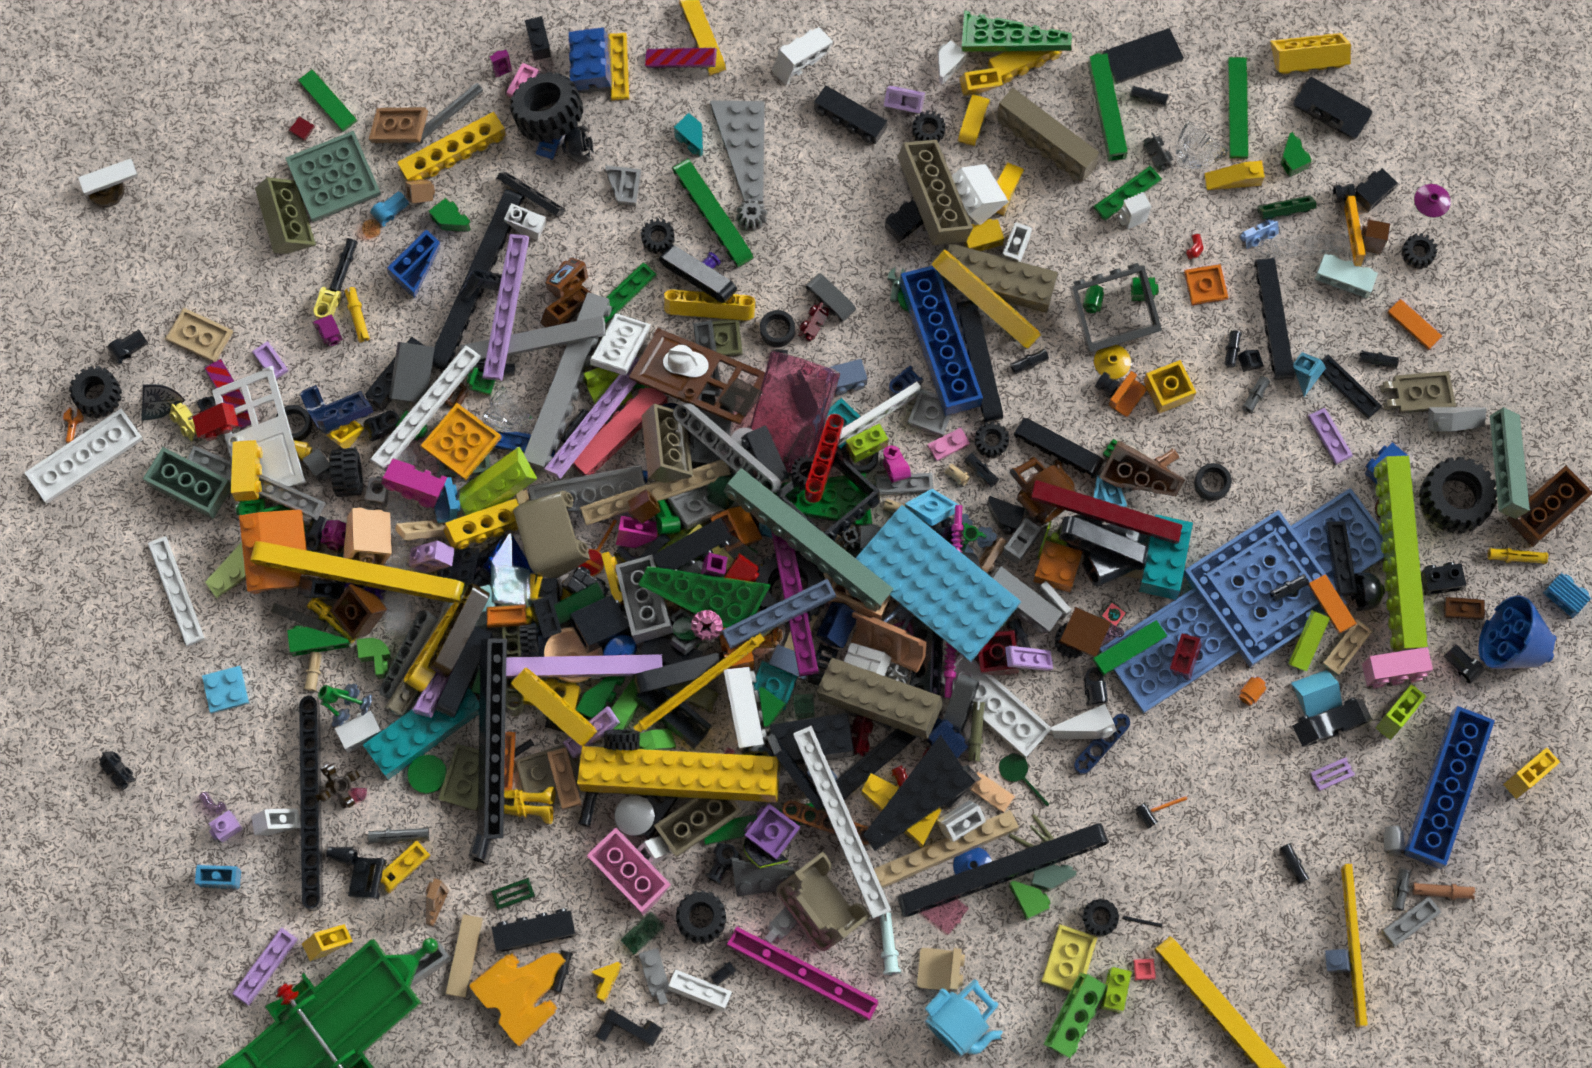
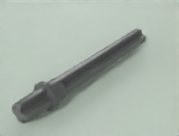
M478 83L474 84L426 123L420 142L423 143V140L483 92L481 85ZM420 142L403 143V146L406 150H411Z

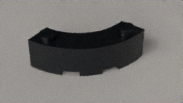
M1353 697L1344 701L1345 705L1312 717L1305 715L1297 719L1298 723L1292 726L1302 747L1314 745L1317 743L1316 740L1326 741L1340 735V730L1346 732L1372 721L1373 719L1363 699H1355Z

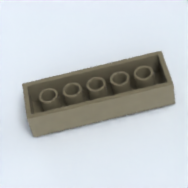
M1012 88L999 102L997 112L998 123L1003 127H1009L1016 137L1025 139L1029 147L1037 148L1041 151L1040 153L1044 158L1053 160L1057 168L1060 170L1065 169L1069 172L1073 180H1079L1083 183L1096 168L1099 151L1017 90Z
M927 140L903 143L897 157L932 245L966 242L973 227L938 141Z
M950 243L948 252L1005 302L1047 313L1058 275L1057 271ZM941 274L944 286L958 289Z
M831 658L816 691L819 700L925 739L929 738L943 705L939 695L835 658Z

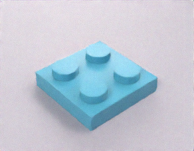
M934 489L905 503V507L931 526L955 513V505H959Z
M241 666L202 675L211 714L249 704Z

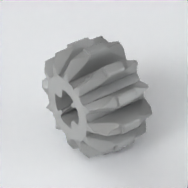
M748 199L747 204L742 202L741 207L737 208L738 214L736 219L739 220L740 226L745 225L746 231L750 226L755 231L756 225L761 228L762 223L767 221L765 217L767 210L764 209L763 203L758 205L757 199L754 203H751V200Z

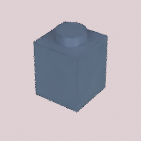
M1325 950L1328 972H1352L1350 952L1348 950Z

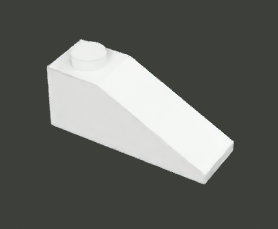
M1105 704L1051 727L1054 738L1100 739L1102 737L1107 738L1116 732L1115 724Z

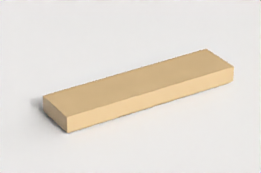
M463 914L446 995L463 998L467 996L483 922L481 917Z

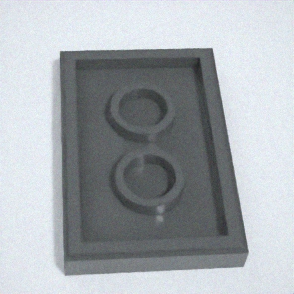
M398 342L389 398L418 402L423 397L429 387L435 347Z

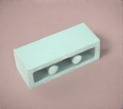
M1324 254L1315 280L1368 298L1378 273L1368 267L1355 266L1352 261L1338 259L1335 255Z

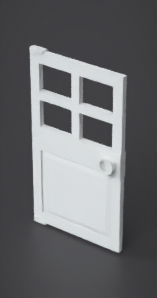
M273 366L212 390L216 405L223 403L222 395L242 388L246 404L234 408L237 415L248 410L252 427L234 434L232 432L224 434L231 460L233 442L256 440L258 446L262 447L263 457L260 458L263 476L289 487L298 486L306 482ZM268 378L272 394L252 401L248 385ZM274 400L278 417L258 424L254 408Z

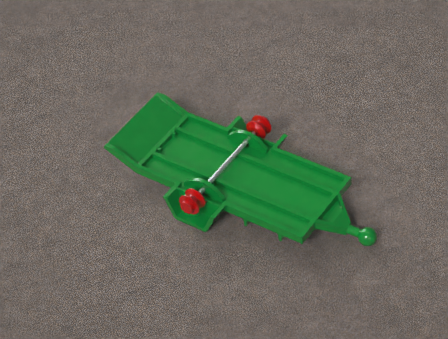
M426 938L422 942V948L415 954L386 955L375 939H371L316 987L313 986L305 973L301 975L302 981L294 988H292L293 984L282 985L277 990L278 994L276 995V998H281L265 1006L275 1022L218 1068H373L364 1052L377 1041L382 1040L386 1033L403 1019L408 1018V1015L422 1004L410 986L420 959L426 954H433L437 951V941L434 938Z

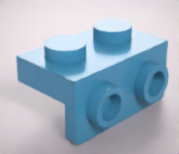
M451 477L447 478L443 491L434 507L437 523H446L457 519V512L460 511V501L456 500L455 497L457 496L456 484H452Z

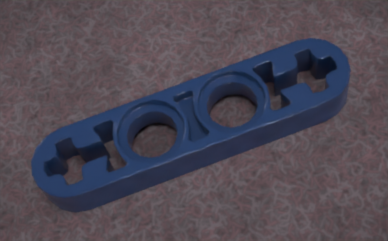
M1117 714L1112 719L1115 727L1118 724L1117 719H1124V724L1126 725V727L1120 726L1117 732L1112 734L1114 736L1112 742H1106L1103 737L1094 739L1076 759L1074 770L1078 774L1085 775L1089 773L1128 730L1130 718L1127 715ZM1094 746L1099 747L1101 755L1093 756L1090 753V749ZM1087 754L1091 759L1086 765L1088 769L1083 768L1080 770L1078 762L1083 763L1087 759L1084 755Z

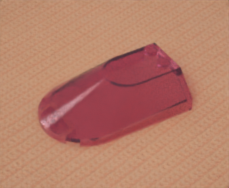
M771 351L750 429L756 430L765 425L767 426L782 461H784L783 464L787 473H791L792 465L796 459L799 461L800 456L804 459L806 454L811 458L815 454L841 373L833 368L804 358Z

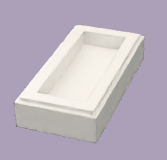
M1045 581L1040 586L1039 591L1050 604L1062 612L1061 616L1066 618L1070 615L1072 609Z

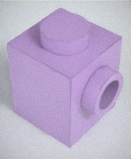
M230 810L209 823L212 828L209 830L215 840L219 839L222 843L243 830Z

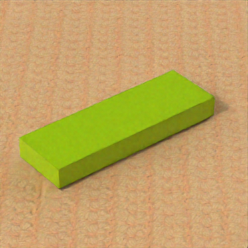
M1311 610L1288 664L1304 671L1308 670L1330 620L1329 617Z

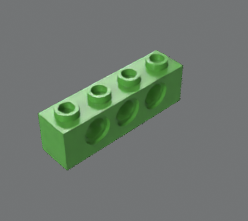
M1079 973L1043 1045L1071 1059L1078 1050L1080 1039L1087 1032V1025L1090 1019L1096 1014V1007L1105 997L1107 985L1089 974ZM1088 994V1001L1085 1003L1084 996ZM1079 1012V1018L1075 1021V1013ZM1067 1030L1070 1031V1036L1068 1039H1066L1065 1033Z

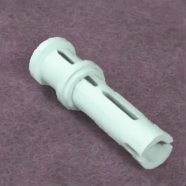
M887 912L886 921L884 914L879 916L883 944L881 958L884 960L885 968L883 975H895L901 973L897 960L899 952L895 950L891 913Z

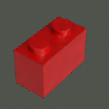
M220 403L192 416L197 438L206 439V441L215 440L217 436L230 433L232 429L239 426L234 405Z

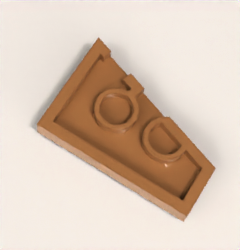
M434 878L433 882H429L425 891L427 894L426 924L434 926L449 892L445 884Z

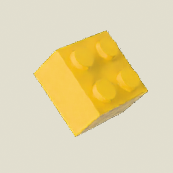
M1181 360L1146 373L1143 380L1159 414L1193 401L1197 393Z

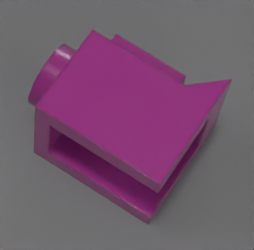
M332 314L312 322L315 329L319 331L324 344L327 343L328 346H335L343 340Z

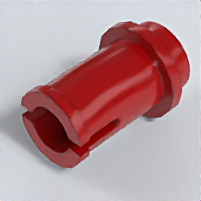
M902 765L892 769L893 774H891L895 777L899 787L907 779L906 768H903Z

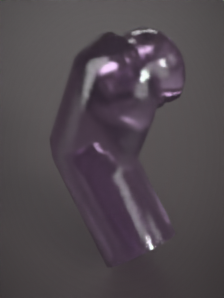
M1110 625L1103 641H1112L1116 637H1122L1124 630L1117 625Z
M205 791L199 795L205 808L213 813L221 815L223 811L227 810L223 801L215 804L208 792Z

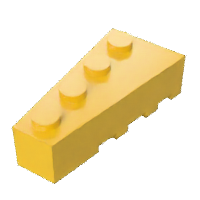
M871 773L862 789L861 795L879 811H882L899 788ZM936 810L904 833L916 842L918 846L923 848L940 816L941 810Z

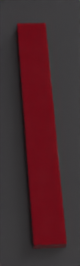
M1035 480L1033 484L1031 500L1174 544L1179 543L1182 524Z

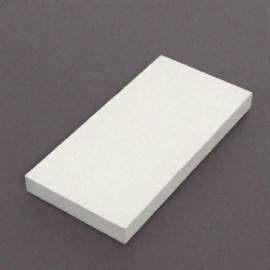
M615 314L606 330V336L602 337L591 357L590 364L626 376L650 330L651 324Z

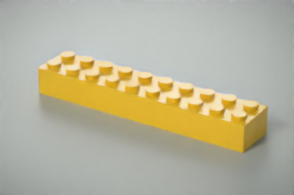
M582 746L577 784L583 792L778 802L781 763L777 757L645 749L620 751L604 747Z

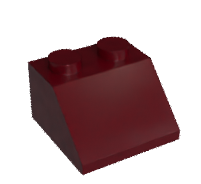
M1014 630L996 632L978 653L981 674L995 676L1018 674L1020 668L1008 667L1005 649L1008 646H1016Z

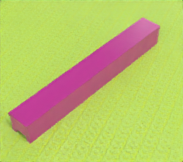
M737 926L727 943V947L869 1021L878 1005V1000Z

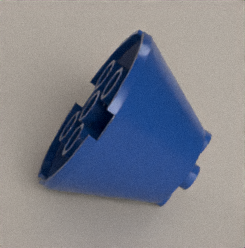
M1521 595L1512 596L1495 607L1494 611L1496 612L1490 620L1487 619L1485 621L1478 642L1479 657L1486 666L1493 669L1537 668L1552 661L1556 636L1552 634L1536 607L1528 598Z

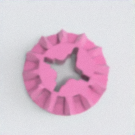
M709 610L698 612L691 622V630L701 640L711 641L718 637L723 627L719 615ZM703 623H711V630H709L708 628L702 630Z

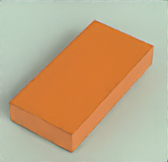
M526 605L486 607L487 628L527 625Z

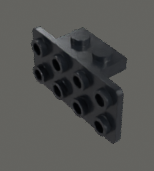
M1314 77L1308 78L1293 102L1296 108L1352 139L1358 138L1373 113L1368 107Z

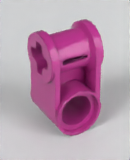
M893 445L887 446L883 451V466L888 473L890 481L895 483L910 478V467L901 454L900 449Z

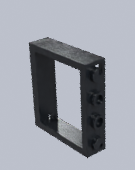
M837 451L831 468L835 466L867 498L824 532L833 541L837 538V535L842 531H847L853 522L862 519L869 509L875 508L880 502V491ZM810 468L801 473L802 476L808 478ZM791 481L776 493L777 497L818 528L790 502L802 492L799 490V486L796 488Z

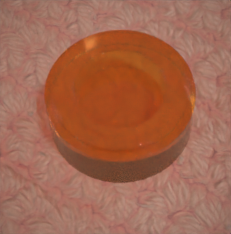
M374 219L365 221L362 225L363 234L368 238L377 237L381 232L379 222Z

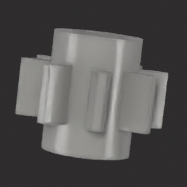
M893 663L887 669L886 675H888V678L905 684L910 679L907 676L908 669Z

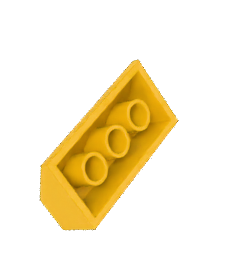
M1342 33L1270 41L1275 68L1282 74H1289L1291 71L1297 70L1307 72L1309 69L1315 68L1317 70H1325L1327 67L1332 66L1342 68L1345 65L1351 64V43Z

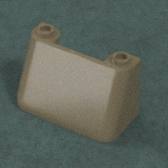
M559 491L522 503L514 508L515 519L529 566L534 573L546 578H559L590 560L588 546L586 543L577 540L567 509L573 507L574 500L569 492Z
M824 852L820 853L779 884L776 890L778 897L813 944L821 951L830 949L871 917L863 905L855 903L850 906L826 875L830 872L832 866Z

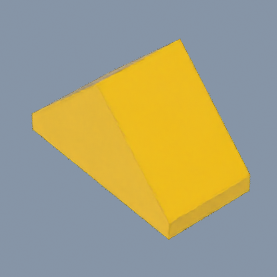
M354 420L348 425H341L340 429L328 433L326 436L343 449L350 448L364 431V427Z

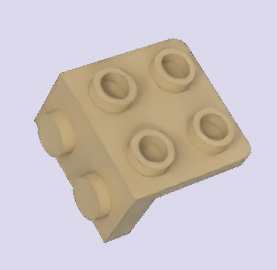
M922 948L920 950L917 986L923 989L940 990L943 988L949 992H957L958 987H962L963 984L960 966L964 967L965 955L961 954L962 949L954 948L951 951Z

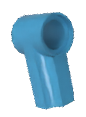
M398 191L384 203L379 202L371 208L370 213L382 227H385V224L390 220L393 221L395 215L408 206L409 202Z

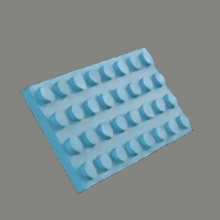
M903 505L898 508L856 557L859 562L893 588V591L890 593L892 598L970 662L1021 604L1017 597Z

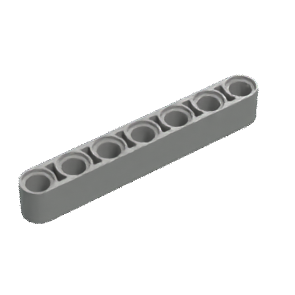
M687 403L675 407L673 411L674 418L733 470L738 472L742 468L768 490H770L767 485L769 481L772 485L770 490L772 493L780 490L781 481L776 475L693 404ZM684 409L687 411L686 417L683 414ZM698 421L701 423L700 429L697 426ZM712 433L715 435L714 441L711 438ZM726 445L729 447V453L725 450ZM740 457L743 459V465L739 462ZM754 469L758 473L757 477H755L753 474Z

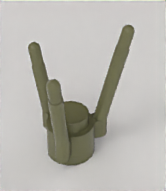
M1033 814V819L1046 835L1045 837L1038 829L1030 825V828L1043 840L1041 843L1055 839L1038 817ZM1009 834L1010 838L1028 848L1034 846L1019 837Z

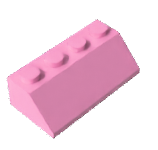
M617 828L612 830L587 854L588 859L643 916L660 900L671 886Z

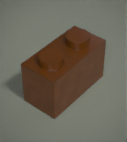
M1368 219L1366 225H1362L1361 234L1365 252L1381 254L1388 241L1390 223Z

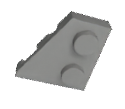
M606 165V173L617 203L636 206L641 169Z

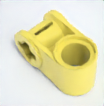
M326 287L320 289L313 309L316 320L330 314L334 316L342 296L340 291L333 292L327 290ZM321 312H327L325 315H320Z

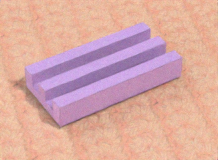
M1346 757L1310 773L1318 791L1355 775ZM1344 764V767L1319 778L1316 777L1320 773ZM1347 770L1348 774L1320 785L1319 782Z

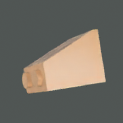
M360 507L352 508L347 516L343 558L384 566L392 554L390 512L365 510Z

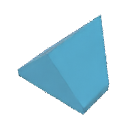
M1301 352L1293 366L1303 396L1309 392L1326 367L1320 359Z

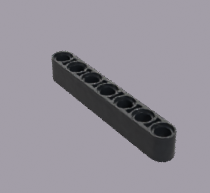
M1275 258L1256 259L1254 267L1257 269L1256 280L1260 287V291H1258L1259 298L1263 304L1261 309L1263 319L1266 322L1264 327L1269 340L1267 343L1268 351L1272 357L1270 363L1275 375L1273 380L1294 378V366Z
M971 300L957 302V310L960 311L961 327L964 328L965 344L968 345L967 353L972 362V368L983 396L980 406L981 412L984 413L985 420L983 421L985 423L1003 419V410L978 306Z

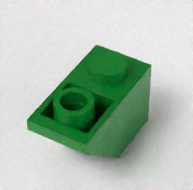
M1293 132L1287 138L1280 162L1289 178L1308 169L1312 162L1310 154L1303 149L1300 138L1296 137Z
M444 198L429 210L431 219L441 230L469 232L471 230L469 225L471 222L465 214L461 215L458 212L459 208L453 201L449 202L447 198Z

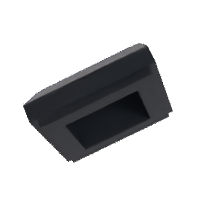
M1244 350L1237 355L1243 372L1264 367L1259 350Z

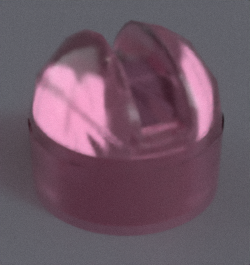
M351 788L352 798L355 801H363L367 796V788Z

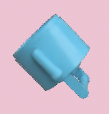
M976 979L972 980L958 995L952 991L948 993L945 989H940V992L925 1007V1010L930 1014L924 1021L927 1027L951 1051L960 1057L966 1053L973 1055L981 1053L992 1040L1001 1039L1000 1036L1003 1032L1002 1030H992L984 1034L989 1029L985 1021L998 1007V1003L992 1000ZM971 990L988 1006L982 1015L975 1003L964 998Z

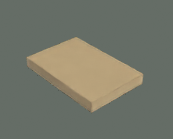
M183 308L165 340L214 363L233 334V330Z

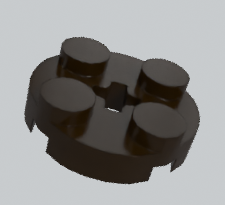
M123 182L108 187L109 191L105 193L100 190L89 194L91 202L99 207L117 205L124 196L125 187Z

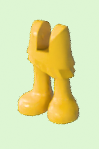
M548 787L541 793H526L518 789L505 790L504 798L514 799V806L504 805V814L518 817L523 816L527 818L528 814L540 816L544 823L552 824L554 815L552 806L526 805L525 802L554 804L556 797L555 787Z

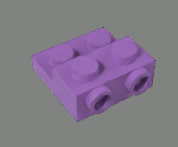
M768 803L766 807L762 806L756 814L758 816L754 823L750 822L744 829L746 832L745 838L777 860L801 827Z

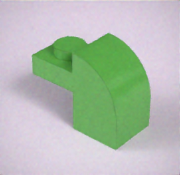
M377 638L357 639L359 660L361 662L374 661L377 678H385L386 672L389 671L388 661H384V659L392 658L386 644Z

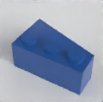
M426 229L387 267L388 275L414 299L440 250V241Z

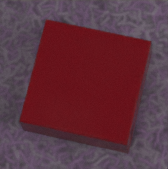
M299 116L289 129V132L305 141L314 130L315 125Z

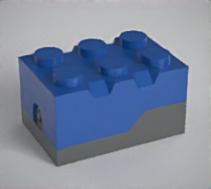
M604 27L568 32L569 60L571 64L570 80L574 82L578 93L611 90V44Z

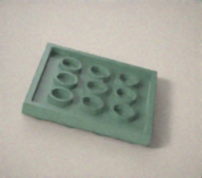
M354 130L285 158L312 222L381 195Z

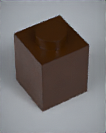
M647 489L628 501L630 516L634 520L637 519L641 524L660 512L658 500Z

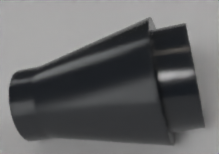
M329 846L326 856L346 866L354 865L355 859L358 857V851L353 847Z

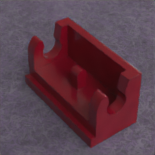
M1181 633L1170 666L1174 676L1180 674L1185 680L1190 681L1202 646L1200 638Z

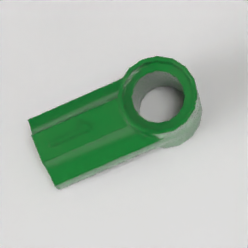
M658 500L660 512L655 515L658 534H678L681 528L679 517L673 515L669 504L665 500Z

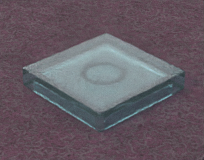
M493 564L491 566L492 603L512 606L526 605V608H528V599H530V569Z

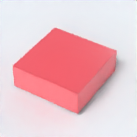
M1154 959L1133 960L1135 980L1156 979Z

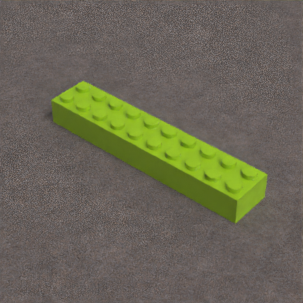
M1386 456L1374 467V477L1377 478L1376 496L1379 497L1377 512L1381 517L1379 532L1383 538L1381 552L1384 553L1385 559L1383 561V571L1386 572L1384 587L1385 591H1388L1386 607L1390 612L1388 627L1392 633L1390 647L1394 653L1428 647L1410 457Z

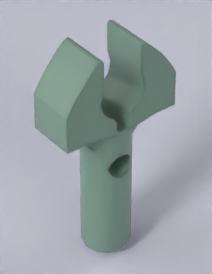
M896 267L888 274V280H891L893 283L890 296L891 302H897L900 288V277L898 280L895 277Z

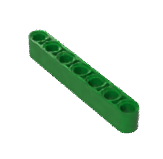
M687 158L673 166V173L677 174L679 177L678 181L683 188L687 189L689 197L693 203L697 204L699 207L697 209L703 217L705 216L708 221L707 224L712 231H715L717 239L722 246H725L731 260H734L737 264L736 267L739 268L753 260L754 257L751 250L692 162Z

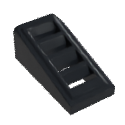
M820 644L816 654L817 666L826 670L828 665L820 663L819 659L830 663L831 658L822 656V650L829 652L826 654L832 655V658L835 659L839 650ZM819 671L817 674L808 675V683L819 686L825 672Z

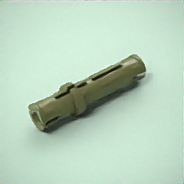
M973 701L970 738H968V743H970L968 760L973 761V753H975V761H980L981 744H983L981 739L985 702H980L978 710V702Z

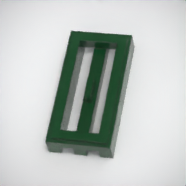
M529 878L491 891L497 910L535 897ZM527 883L528 887L497 898L496 894ZM527 891L530 892V894H527L525 896L499 904V901L511 898L513 896L522 894Z

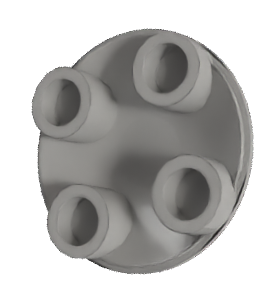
M627 797L616 807L615 822L622 832L630 836L643 834L649 830L654 822L653 807L643 797Z

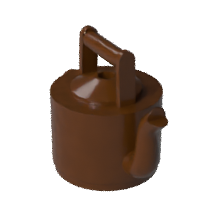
M1031 457L1029 461L1010 469V474L1022 488L1017 495V502H1020L1031 517L1035 518L1042 525L1049 523L1050 520L1052 521L1065 510L1031 500L1035 480L1077 492L1073 480L1063 470V462L1055 460L1054 465L1045 469L1035 457ZM1034 467L1038 472L1031 475L1026 482L1020 474Z

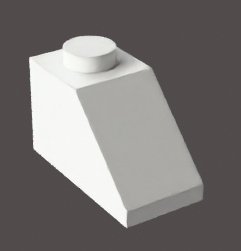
M951 40L947 44H943L938 50L939 83L941 85L966 61L967 53L962 52V49Z
M265 809L251 816L255 836L271 835L301 828L298 809Z
M660 836L645 841L637 848L653 866L670 853Z

